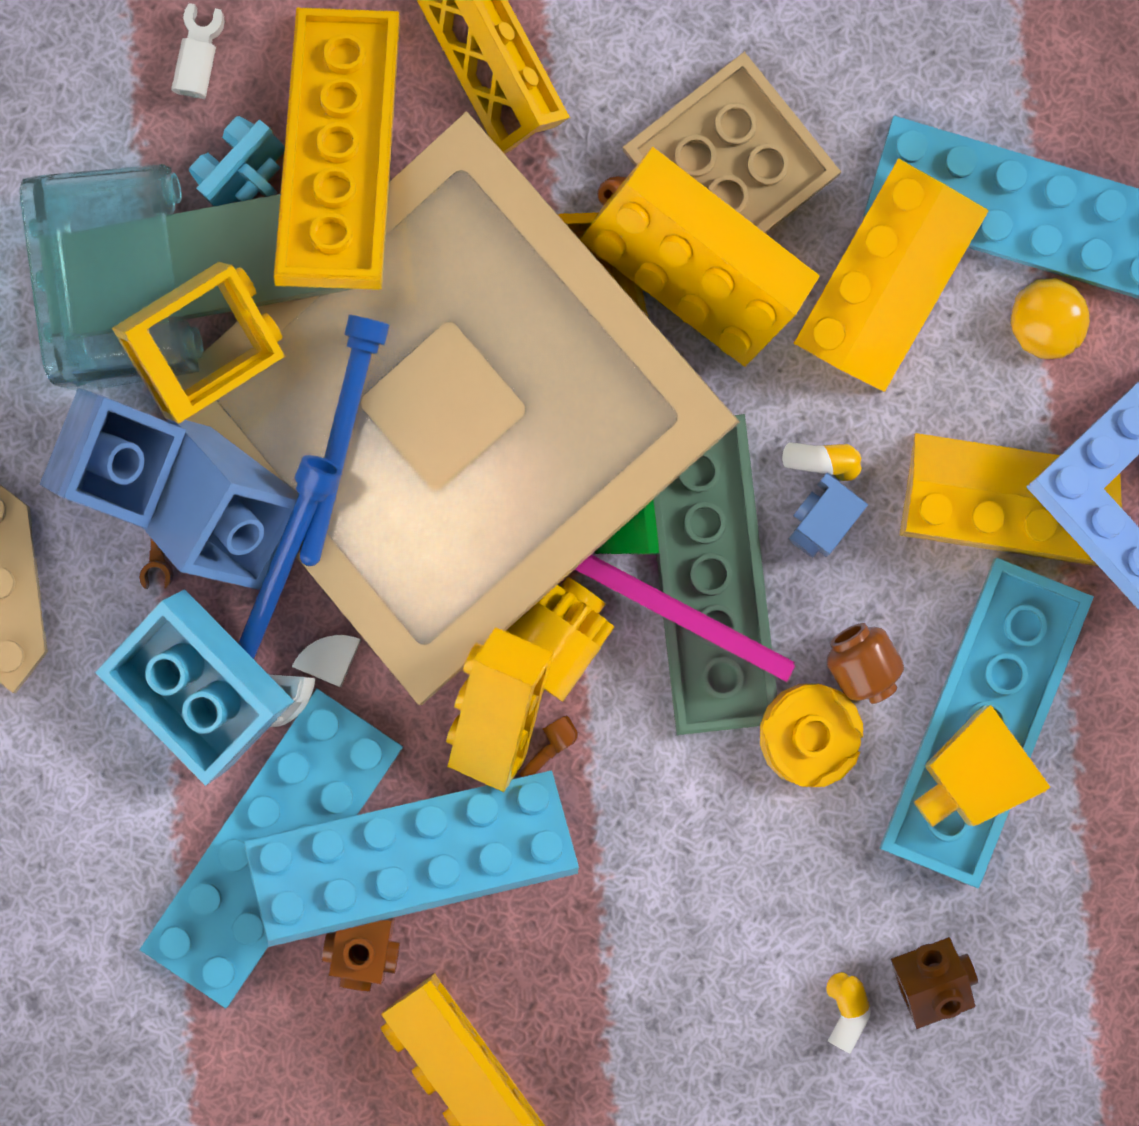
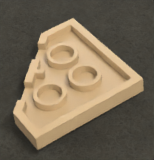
M0 484V683L12 693H17L48 653L43 626L40 602L41 592L37 560L34 553L30 507Z

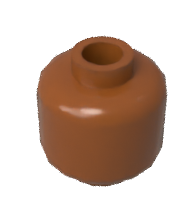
M859 623L843 630L831 640L830 646L832 649L827 655V665L842 692L849 699L855 701L868 699L871 704H875L889 698L896 692L897 686L895 682L901 677L904 671V664L884 629L868 627L866 623Z

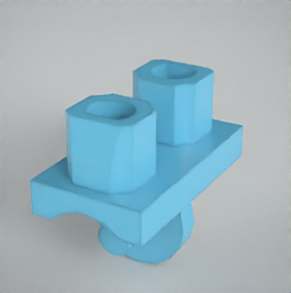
M236 116L224 129L222 138L233 149L223 160L219 162L211 154L206 153L200 155L189 167L190 174L199 185L196 189L213 207L251 200L258 192L264 197L278 194L268 181L280 169L276 161L284 153L285 146L260 119L253 124L240 116Z

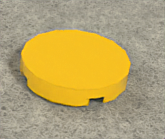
M797 684L780 692L767 706L760 724V748L767 765L781 779L801 787H825L841 780L855 766L861 752L858 750L861 745V738H863V723L857 707L843 692L823 684Z

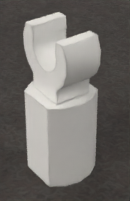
M189 3L185 8L183 16L184 24L189 33L188 37L183 38L181 41L171 91L180 95L205 99L216 51L212 40L220 35L225 21L222 10L215 8L212 22L207 26H199L195 23L197 16L196 5Z

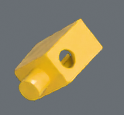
M986 705L977 710L925 764L927 771L937 785L916 799L914 804L931 827L937 825L956 810L968 826H976L1044 793L1051 787L991 705Z

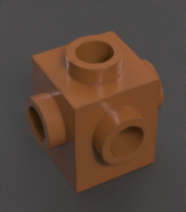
M395 918L326 933L322 962L331 963L329 976L341 978L340 987L370 992L372 983L380 985L383 983L386 972L395 974L400 950V942L391 941ZM355 944H362L367 947L369 951V958L367 960H359L355 957L353 953V946Z

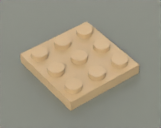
M745 51L625 144L622 149L636 167L653 146L764 233L773 229L841 174L839 168Z

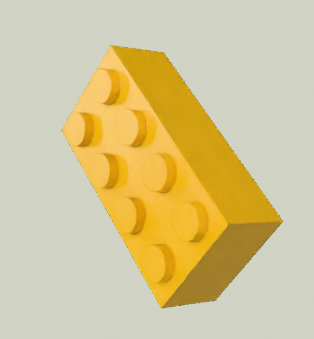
M653 146L608 199L580 239L583 244L593 250L600 258L606 260L636 283L642 290L649 293L679 316L685 323L692 326L744 367L797 314L820 277L819 274Z

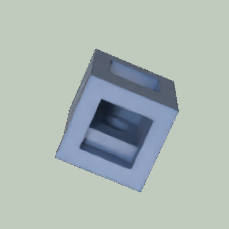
M828 473L817 484V486L824 490L821 497L812 491L793 516L800 521V524L788 538L796 547L812 558L817 552H820L825 557L830 555L868 506L865 501Z

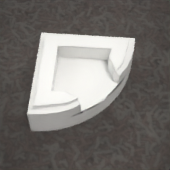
M333 635L321 638L308 645L298 655L292 667L341 687L361 639L348 635Z
M269 675L294 700L292 705L270 727L285 725L294 720L304 710L311 698L315 678Z

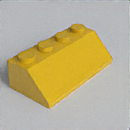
M898 158L793 344L839 370L885 392L989 210Z
M919 433L914 434L899 536L1098 566L1027 488L1060 455ZM1119 473L1104 490L1122 508L1121 473Z
M435 973L382 1012L381 1015L386 1021L380 1027L383 1034L398 1053L406 1048L417 1063V1066L411 1070L413 1075L429 1096L435 1091L441 1096L448 1106V1109L442 1114L450 1126H545Z

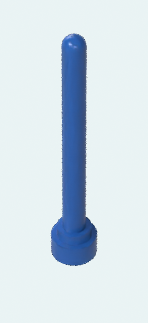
M351 314L348 316L344 335L349 337L346 347L351 348L324 455V459L336 464L341 471H343L371 355L378 353L379 345H385L390 327L387 323ZM340 480L335 492L332 495H327L325 501L318 503L303 539L300 560L306 566H314L320 561Z
M314 455L303 456L294 478L297 482L296 491L299 493L238 642L253 659L257 654L319 502L326 500L327 495H332L335 492L342 475L341 469L336 464L322 457Z

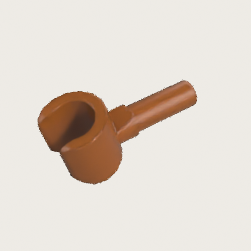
M151 538L149 563L143 566L140 571V583L144 589H148V571L152 567H157L165 574L164 588L166 589L173 581V569L165 561L164 552Z
M563 716L543 728L551 744L542 748L519 772L521 777L536 774L556 754L576 742L578 732L568 716Z

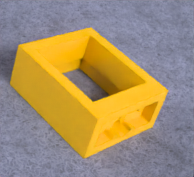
M217 262L112 328L166 419L178 424L285 357L277 343L282 340V334L268 313L265 312L261 315L251 298L256 295V289L249 276L241 267L235 269L233 265ZM218 286L253 347L188 389L183 390L148 329Z

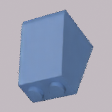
M78 388L39 485L60 497L147 529L186 430L104 396Z
M168 420V423L185 429L186 433L147 529H143L180 572L260 590L299 493L212 427L184 420L179 424Z

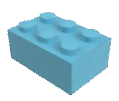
M185 589L162 600L95 672L205 786L227 772L294 702Z

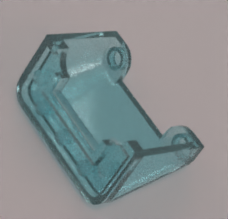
M164 164L45 174L22 179L20 183V203L41 357L45 373L54 386L75 391L78 388L91 391L143 382L112 328L175 289L165 216L174 213L175 204L181 202L182 192L179 179L170 167ZM179 311L174 312L148 329L175 376L200 372L198 358H201L203 355L201 334L197 327H191L185 318L179 316Z

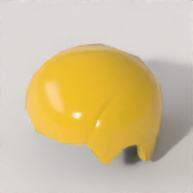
M1058 278L1036 279L1020 290L1015 297L1011 313L1012 332L1023 350L1040 359L1063 358L1073 353L1086 338L1090 323L1089 309L1084 297L1074 286Z

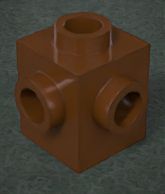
M950 937L932 944L922 945L916 950L891 958L901 996L916 1029L943 1019L954 1018L960 1013L976 1007L971 986L979 983L976 971L968 954L958 955Z

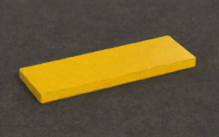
M296 7L274 268L275 286L382 290L400 27L399 11Z

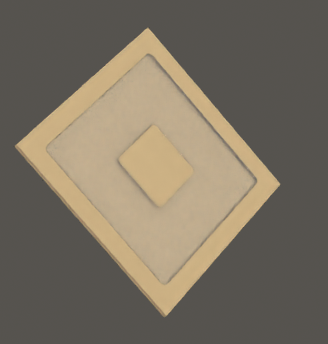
M467 111L389 182L382 290L353 289L257 307L261 315L265 312L268 313L278 326L282 334V340L277 343L285 357L186 419L212 427L296 491L297 482L294 477L302 457L314 455L324 458L351 351V348L346 347L349 337L344 335L349 314L390 325L385 345H379L378 353L371 355L320 561L314 566H306L303 563L302 565L416 703L421 706L464 668L467 656L476 642L484 645L495 627L506 631L739 423L737 418ZM237 321L176 377L183 390L188 389L253 347L239 322ZM301 544L300 549H299V551H298V554H297V556H296L297 559H298L300 562H301V560H300V551H301L302 544Z

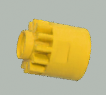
M570 577L566 578L561 587L556 585L506 630L510 634L553 652L544 690L562 702L615 628L614 625L599 615L606 603Z

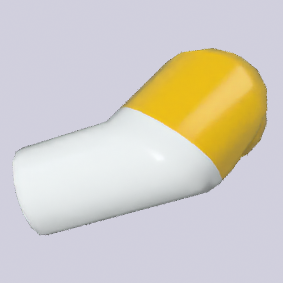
M789 442L785 446L782 456L783 465L786 468L823 474L828 473L841 481L854 480L860 475L862 469L860 453L849 444L815 446Z
M838 972L830 977L826 985L827 995L836 999L841 1013L828 1042L851 1054L870 1018L871 1008L863 983L856 976L849 977L844 972Z

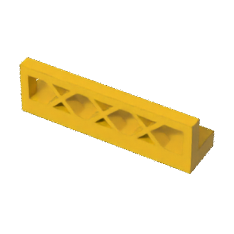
M417 0L487 134L504 154L513 150L533 134L555 128L570 118L508 0ZM454 13L463 16L469 27L467 44L458 41L452 30ZM478 59L487 61L493 72L491 89L482 86L476 76ZM502 104L512 108L521 125L520 128L509 136L500 121Z

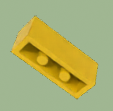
M497 627L494 628L484 645L477 642L473 645L463 668V672L469 674V679L462 685L454 706L461 710V713L453 721L446 738V743L453 745L447 767L505 792L526 758L553 652Z

